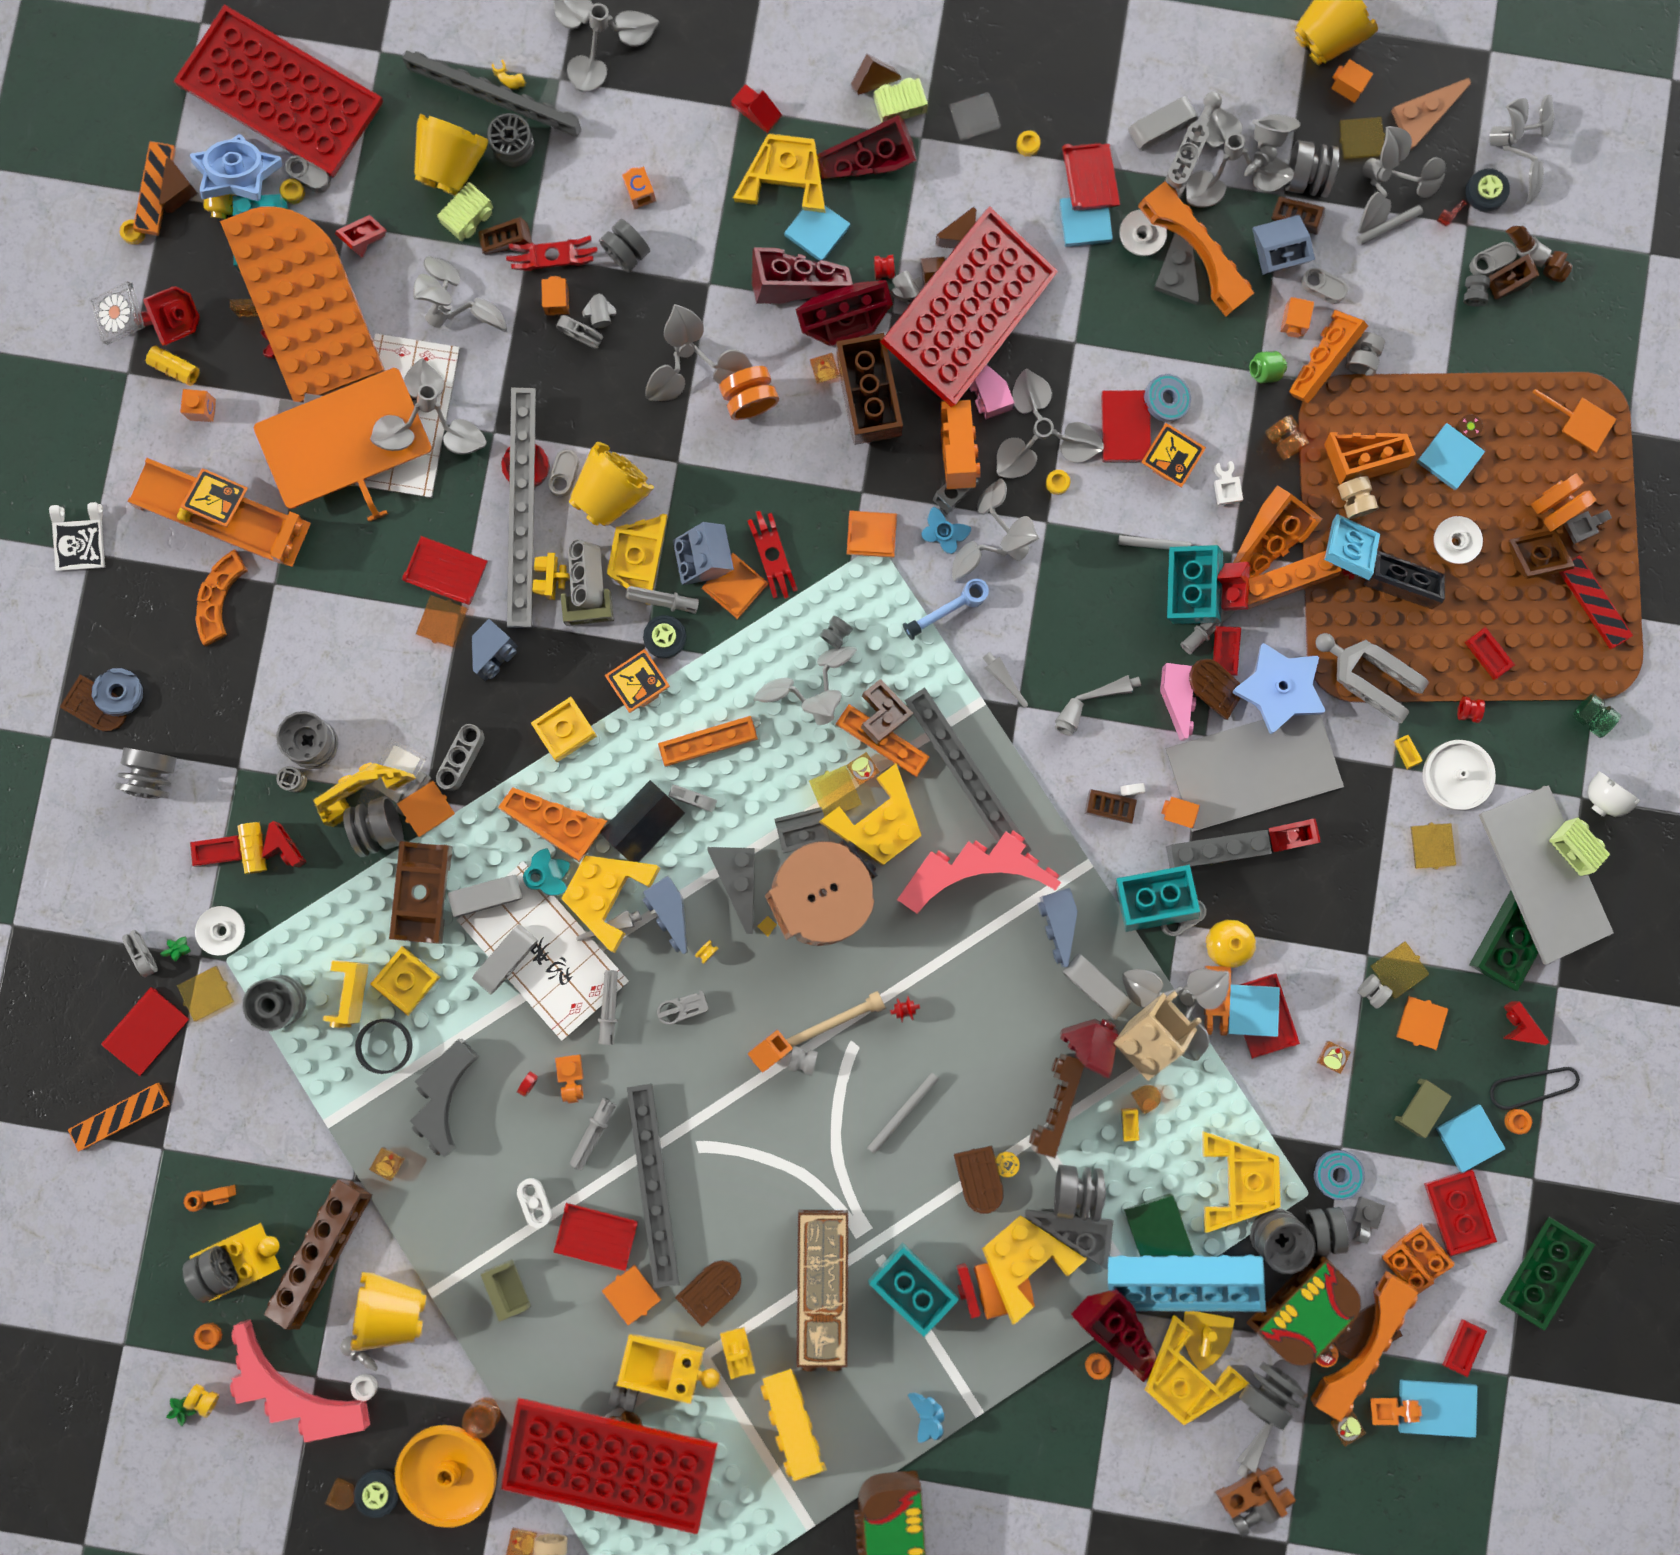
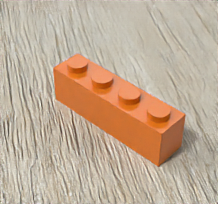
M1326 551L1253 577L1249 579L1248 609L1338 577L1342 569L1324 560Z

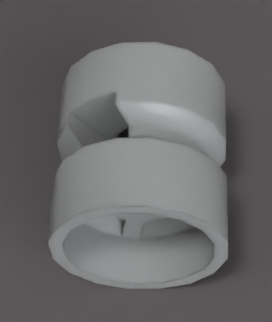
M1364 332L1361 338L1353 345V351L1349 353L1345 365L1346 369L1355 374L1375 375L1380 361L1378 357L1382 354L1385 339L1377 334Z

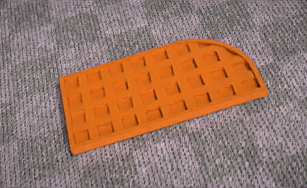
M281 207L253 208L220 221L293 401L303 403L305 393L321 396L385 371L336 247L330 237L317 224L300 213Z

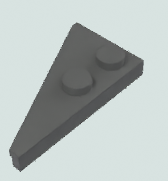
M1175 233L1154 290L1196 305L1199 295L1193 247L1184 238Z
M707 847V851L746 934H753L755 848Z
M1025 1210V1216L1034 1223L1043 1227L1070 1247L1075 1248L1102 1268L1108 1269V1257H1110L1113 1230L1112 1219L1101 1218L1099 1222H1094L1091 1220V1217H1088L1084 1221L1080 1215H1074L1073 1219L1056 1218L1054 1212Z

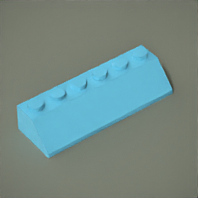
M1123 1255L1108 1257L1109 1291L1116 1289L1134 1306L1136 1311L1266 1312L1262 1257L1252 1255L1244 1257H1229L1226 1255L1218 1257H1203L1200 1255L1193 1257H1178L1174 1255L1167 1257H1152L1148 1255L1142 1257H1127Z

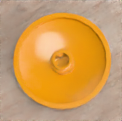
M439 1425L419 1432L407 1443L397 1460L395 1481L401 1500L417 1518L434 1526L456 1527L471 1522L485 1510L496 1488L497 1473L495 1462L489 1449L477 1436L456 1426Z

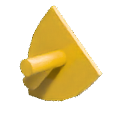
M1185 1311L1183 1323L1194 1332L1185 1344V1348L1192 1362L1202 1372L1213 1365L1227 1348L1233 1331L1234 1318L1198 1311Z

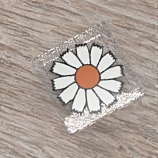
M126 281L90 299L103 344L108 345L144 328L133 283Z

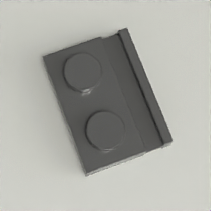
M822 807L774 819L783 854L796 851L811 843L830 842L827 827L819 822L824 818Z

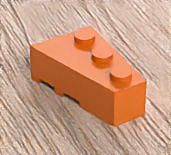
M970 400L958 401L953 407H950L946 402L941 403V442L947 489L975 488L976 478L980 477V463H976L975 460L978 459V446L974 444L976 429L972 425Z
M1330 432L1324 444L1340 485L1363 476L1372 478L1407 468L1416 455L1408 434L1376 433L1375 435H1361V433H1353L1352 435H1341L1338 432Z

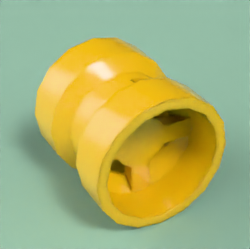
M195 1384L187 1395L183 1407L189 1410L195 1409L199 1415L207 1418L215 1408L220 1395L213 1391L207 1392L203 1386Z

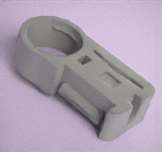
M699 990V995L694 993L680 998V1001L679 998L662 1002L658 1006L657 1016L662 1023L670 1025L709 1010V1006L704 992ZM672 1003L677 1006L676 1008L660 1012L661 1008L666 1004ZM679 1012L678 1017L673 1021H665L662 1018Z

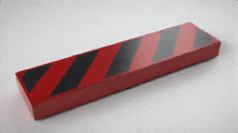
M1579 555L1572 559L1575 565L1574 569L1559 573L1609 649H1613L1631 638L1633 634Z

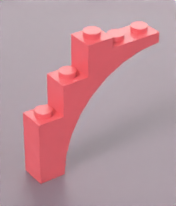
M1012 831L1010 834L1008 832L1003 834L989 855L985 853L988 848L976 840L973 844L968 841L952 865L948 863L951 858L939 850L937 853L931 851L897 900L918 914L929 900L945 887L963 878L983 873L1002 872L1018 874L1040 881L1055 891L1061 882L1058 880L1060 876L1049 867L1043 870L1037 865L1039 860L1028 852L1025 856L1021 854L1026 847L1022 843L1025 838Z
M241 1321L234 1325L232 1340L237 1345L236 1365L241 1370V1373L232 1378L230 1385L231 1395L235 1397L236 1404L266 1398L264 1410L266 1416H269L270 1423L300 1417L301 1420H299L298 1428L300 1435L304 1437V1443L363 1431L370 1425L366 1401L324 1399L308 1394L292 1385L274 1369L265 1357L256 1339L252 1321Z

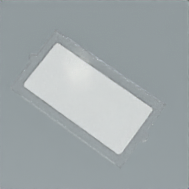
M391 739L378 764L414 774L416 777L427 757L412 750L411 746L408 745L406 747ZM379 778L365 786L357 802L368 807L369 801L387 796L396 808V803L403 800L402 797L411 783H414L415 779L395 791L386 788L382 778Z

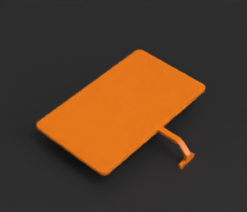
M391 368L257 422L254 425V432L287 508H296L358 482L372 513V516L367 517L369 522L388 513L386 510L382 512L377 511L364 479L426 455L432 450L418 413L411 427L408 428L414 433V441L406 449L389 451L379 448L370 440L373 427L380 418L394 415L403 419L406 424L414 410V403L397 368Z

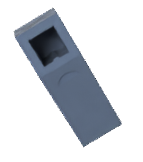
M666 876L643 891L646 897L642 900L650 912L655 910L659 916L656 922L662 931L668 930L672 936L669 942L677 953L681 951L683 954L688 953L683 897L671 878Z
M1070 888L1039 897L1041 902L1037 903L1041 917L1045 916L1048 926H1045L1049 941L1053 940L1056 948L1052 950L1054 959L1057 964L1061 963L1062 967H1068L1078 912Z

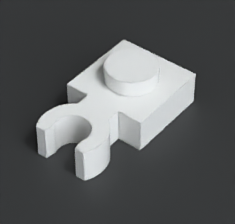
M1232 461L1227 463L1228 471L1226 472L1221 470L1220 463H1217L1214 468L1215 474L1220 478V480H1215L1214 482L1218 506L1243 501L1239 477L1232 478L1234 471Z

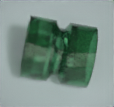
M1595 693L1590 694L1583 700L1572 715L1582 725L1588 724L1589 730L1598 738L1606 736L1616 726L1622 716L1613 707H1605V701Z

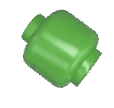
M1278 351L1260 352L1250 362V374L1259 383L1277 382L1284 376L1287 370V362Z

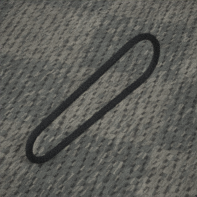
M1561 1067L1502 1078L1495 1081L1491 1086L1490 1099L1497 1108L1511 1110L1572 1091L1579 1085L1580 1077L1574 1068ZM1566 1070L1572 1071L1576 1076V1082L1572 1087L1512 1106H1501L1494 1098V1089L1502 1082Z

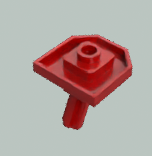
M176 286L144 298L143 301L147 311L136 313L135 322L141 327L153 325L161 345H167L194 333L200 317L191 294Z

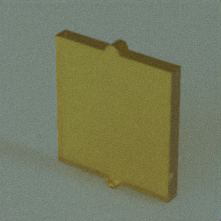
M1381 117L1340 121L1341 138L1339 141L1342 143L1344 159L1381 156L1386 136L1383 133Z
M846 765L830 772L825 771V774L809 780L819 807H822L824 817L839 806L846 814V811L862 805Z
M1431 822L1428 825L1410 827L1415 869L1433 867L1436 870L1439 867L1456 865L1451 823L1434 825Z
M1406 941L1371 965V968L1381 980L1380 984L1388 986L1393 991L1391 995L1394 999L1429 975V972L1419 960L1420 956L1415 955Z
M217 966L177 985L184 999L183 1005L187 1006L194 1022L234 1002L227 987L228 982L224 981Z

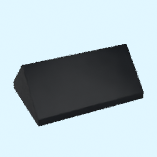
M1377 551L1373 575L1370 580H1365L1364 586L1429 609H1434L1443 603L1445 599V574Z
M649 780L602 829L600 834L627 860L639 863L682 818L685 812Z

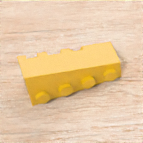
M789 1369L764 1378V1385L761 1386L764 1400H769L772 1410L768 1411L772 1426L777 1425L779 1436H776V1441L780 1452L784 1451L787 1461L784 1462V1467L788 1478L792 1476L793 1481H798L827 1471L825 1462H820L819 1459L820 1447L817 1439L811 1433V1430H813L807 1410H804L803 1405L805 1403L794 1370Z

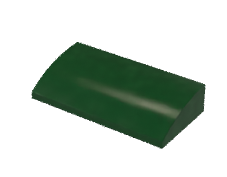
M1511 890L1469 966L1517 992L1539 953Z
M1171 1193L1124 1209L1140 1257L1146 1255L1152 1257H1167L1171 1255L1178 1257L1195 1256L1174 1195Z
M1548 1217L1500 1298L1499 1303L1545 1331L1595 1244Z

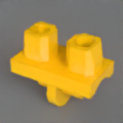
M555 553L535 557L534 570L536 572H546V580L534 579L533 593L546 596L548 600H555L557 581L558 589H565V582L570 581V574L566 573L567 565H559V572H557L558 557L555 556Z
M745 1327L720 1333L730 1379L754 1374L756 1371Z

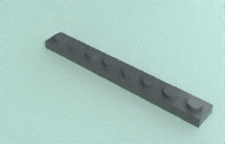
M406 50L402 59L408 70L578 137L581 132L579 119L570 112H560L548 103L540 104L528 95L522 94L520 96L513 93L508 87L495 86L483 77L475 78L463 69L455 70L443 61L436 60L435 62L428 59L420 52L415 51L413 53Z
M924 687L904 700L997 843L1005 832L1010 834L1012 831H1015L1022 836L926 688ZM1025 839L1022 842L1026 845V847L1021 852L1023 856L1027 854V852L1029 853L1030 851H1032L1027 842L1025 841Z
M651 1083L627 1087L654 1288L679 1285L653 1085Z

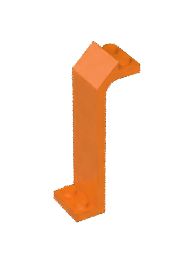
M146 458L144 468L131 498L129 497L127 501L134 508L142 511L145 509L273 562L293 566L311 524L310 522L301 519L298 514L291 511L287 515L243 497L227 528L196 514L191 515L190 521L185 522L178 519L177 514L196 477Z

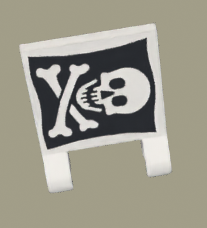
M95 502L89 503L88 513L90 520L64 522L65 509L58 505L50 506L49 513L53 527L55 570L105 568L102 530L103 506Z

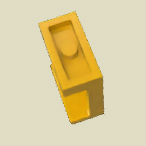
M332 961L330 971L345 972L339 1015H326L323 1017V1021L330 1022V1027L345 1028L351 1027L353 1023H360L369 964Z

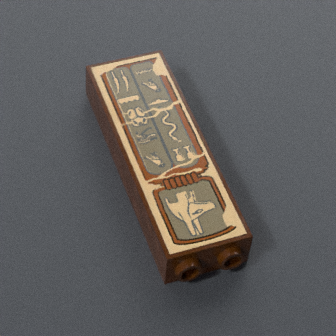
M798 1210L797 1367H802L803 1371H816L817 1367H827L828 1371L833 1372L842 1371V1367H847L848 1210Z

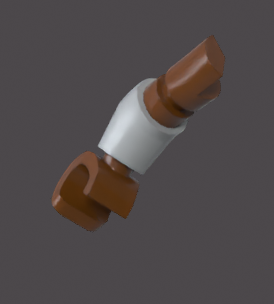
M1512 226L1505 230L1516 245V251L1521 258L1530 254L1536 266L1542 267L1546 265L1543 270L1544 274L1555 282L1561 283L1567 279L1573 268L1570 262L1565 261L1568 253L1554 251L1550 254L1552 250L1540 243L1536 237L1531 236L1525 226Z

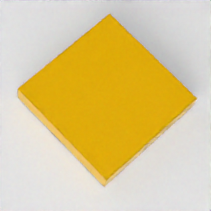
M569 697L531 722L556 763L597 737L572 697Z
M401 946L370 985L408 1016L441 977L407 948Z

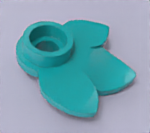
M547 848L539 850L533 855L531 866L523 874L524 884L532 890L541 889L547 895L563 894L567 887L561 879L567 874L570 863L562 859H551ZM533 874H538L540 876V880L538 882H533L531 880V876Z

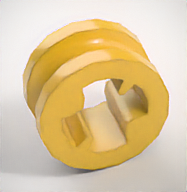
M711 940L705 943L695 954L696 958L700 957L702 959V964H705L719 949L717 946L713 947L711 945Z

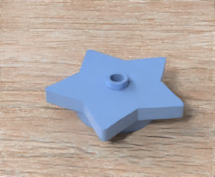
M238 134L231 140L218 142L207 151L190 154L192 164L203 175L200 186L202 199L235 194L259 201L262 181L283 166L281 157L259 152L257 147L247 142L241 134Z
M1264 643L1259 648L1255 673L1233 690L1235 695L1257 707L1270 734L1277 731L1292 716L1321 715L1325 712V708L1312 685L1319 657L1309 656L1288 659ZM1279 684L1283 685L1286 690H1281Z

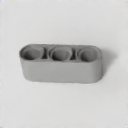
M1184 96L1138 120L1129 127L1128 132L1139 150L1143 151L1189 127L1197 121L1199 116L1189 99Z
M575 539L571 542L568 549L572 603L586 609L600 608L604 600L600 548L596 544Z
M466 724L459 730L436 775V782L441 788L447 791H455L462 785L485 739L483 731L477 726ZM475 730L477 732L476 739L473 742H467L466 736L468 732ZM459 752H464L466 755L465 761L457 764L455 761L456 755ZM453 773L454 782L446 786L444 783L445 776Z
M517 875L502 877L447 893L453 917L468 915L523 899Z
M520 924L517 925L481 965L472 979L490 995L493 994L534 948L538 940Z
M1080 954L1062 971L1071 982L1113 1020H1116L1132 1003L1124 993Z

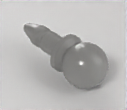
M1263 145L1254 155V160L1251 164L1247 166L1244 176L1252 175L1260 167H1266L1269 162H1272L1277 157V148Z
M348 1336L342 1340L340 1349L345 1356H349L352 1361L358 1360L370 1370L376 1371L378 1369L375 1361L365 1353V1350H350L352 1339L356 1340L357 1337Z

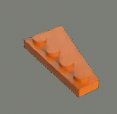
M1337 310L1333 311L1331 315L1333 320L1330 326L1324 327L1321 333L1323 338L1319 346L1313 347L1310 353L1311 360L1309 364L1302 367L1289 391L1293 397L1306 403L1311 401L1367 329L1368 324L1364 320Z
M513 787L498 806L499 810L578 862L582 860L607 824V821L601 818L589 816L584 812L564 807V805L544 800L539 796Z

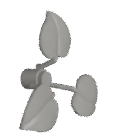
M554 0L555 15L561 25L566 28L576 29L581 23L587 24L589 22L590 27L593 29L590 59L583 55L576 56L571 59L567 67L569 80L576 90L581 92L597 89L606 79V65L602 61L594 59L598 32L604 31L608 27V23L614 31H619L620 40L629 46L645 44L658 25L657 19L640 12H621L616 16L614 23L613 17L608 16L607 7L601 3L592 5L590 0Z
M1546 95L1543 98L1540 106V121L1537 124L1525 126L1528 120L1529 104L1526 98H1519L1506 106L1511 117L1512 126H1493L1490 132L1491 146H1504V151L1514 152L1532 161L1529 171V197L1526 204H1530L1542 188L1544 179L1543 162L1538 161V158L1534 155L1512 147V144H1516L1522 138L1525 130L1541 127L1542 137L1550 134L1554 125L1552 95Z
M1221 107L1213 111L1207 124L1209 135L1206 143L1213 148L1224 144L1223 161L1215 177L1211 172L1205 170L1197 171L1190 176L1186 184V197L1188 204L1195 207H1210L1222 200L1226 192V185L1218 179L1221 177L1228 160H1237L1244 155L1247 164H1251L1248 149L1244 148L1245 139L1241 135V122ZM1275 158L1266 167H1260L1253 174L1252 182L1262 192H1275L1292 181L1294 171L1285 162Z
M1392 126L1386 127V137L1380 160L1370 158L1363 166V175L1372 179L1371 184L1376 186L1380 192H1376L1369 199L1357 231L1358 233L1362 234L1387 220L1391 209V201L1386 198L1387 192L1379 183L1388 181L1391 175L1420 182L1417 187V194L1423 198L1434 195L1443 183L1446 165L1441 158L1435 157L1430 159L1423 167L1421 177L1392 170L1395 166L1399 165V161L1404 160L1408 156L1411 149L1412 138L1404 129Z
M432 256L425 258L423 262L424 268L431 276L420 274L414 283L413 295L414 300H426L433 303L425 315L426 321L431 326L441 328L447 318L452 320L454 316L467 308H471V313L479 320L504 332L507 331L502 313L494 304L487 300L476 298L474 303L468 302L454 312H451L450 304L452 299L446 290L448 283L458 286L460 275L451 264L442 259ZM437 280L443 281V287H441Z
M674 304L664 328V338L676 350L673 353L675 369L673 370L669 365L657 368L647 383L646 398L652 401H668L678 397L685 387V379L678 373L680 371L679 357H690L693 352L697 353L712 368H715L713 379L718 384L728 376L740 370L753 367V365L743 352L734 349L725 351L719 356L717 364L713 363L693 344L694 341L702 337L704 332L701 319L691 310Z
M423 358L418 360L408 370L404 378L411 398H417V403L414 405L409 421L405 424L403 419L398 416H384L375 423L370 438L374 445L385 450L399 451L406 449L414 441V433L408 428L411 427L418 410L431 412L436 409L442 426L447 431L444 434L443 441L450 451L456 454H469L484 448L486 445L484 435L471 422L455 419L451 422L450 427L446 424L440 409V403L437 402V396L444 389L443 379Z
M1029 369L1023 370L1017 378L1012 398L1015 408L1020 413L1025 414L1033 410L1034 415L1038 419L1033 428L1035 435L1027 445L1019 438H1009L1000 445L997 452V474L1004 478H1017L1028 474L1037 462L1036 453L1029 448L1038 438L1047 439L1051 434L1064 440L1060 449L1063 456L1071 462L1080 463L1087 461L1104 449L1099 435L1090 426L1081 422L1070 423L1065 428L1064 436L1054 429L1050 419L1042 418L1037 409H1043L1050 403L1052 391L1049 384L1042 377L1034 374Z
M1001 478L982 493L978 500L977 509L983 515L990 511L991 515L1006 531L1007 535L1001 540L1002 549L985 545L977 546V543L974 541L967 543L960 549L954 559L952 566L954 582L967 576L978 566L982 550L999 553L1004 557L1009 554L1015 560L1020 561L1028 554L1029 544L1039 540L1034 523L1028 516H1023L1016 520L1009 529L995 512V508L1004 502L1007 493L1006 483Z
M856 647L833 648L824 652L818 658V665L824 666V692L819 695L805 699L792 686L794 684L793 679L779 678L765 684L756 693L754 702H775L787 696L789 692H793L802 702V710L813 714L817 725L830 723L834 719V711L842 695L838 690H829L828 669L838 668L848 662L857 651Z
M1141 969L1128 970L1123 973L1122 978L1127 995L1134 1004L1145 1008L1162 994L1160 991L1163 988V981L1155 973ZM1210 969L1195 970L1189 975L1187 985L1184 988L1179 986L1177 989L1164 992V994L1168 996L1173 991L1178 993L1180 1001L1184 1005H1188L1185 1017L1189 1019L1197 1002L1204 1009H1215L1223 1003L1229 988V972ZM1200 1024L1195 1027L1197 1031L1182 1054L1183 1057L1193 1061H1198L1209 1046V1035Z

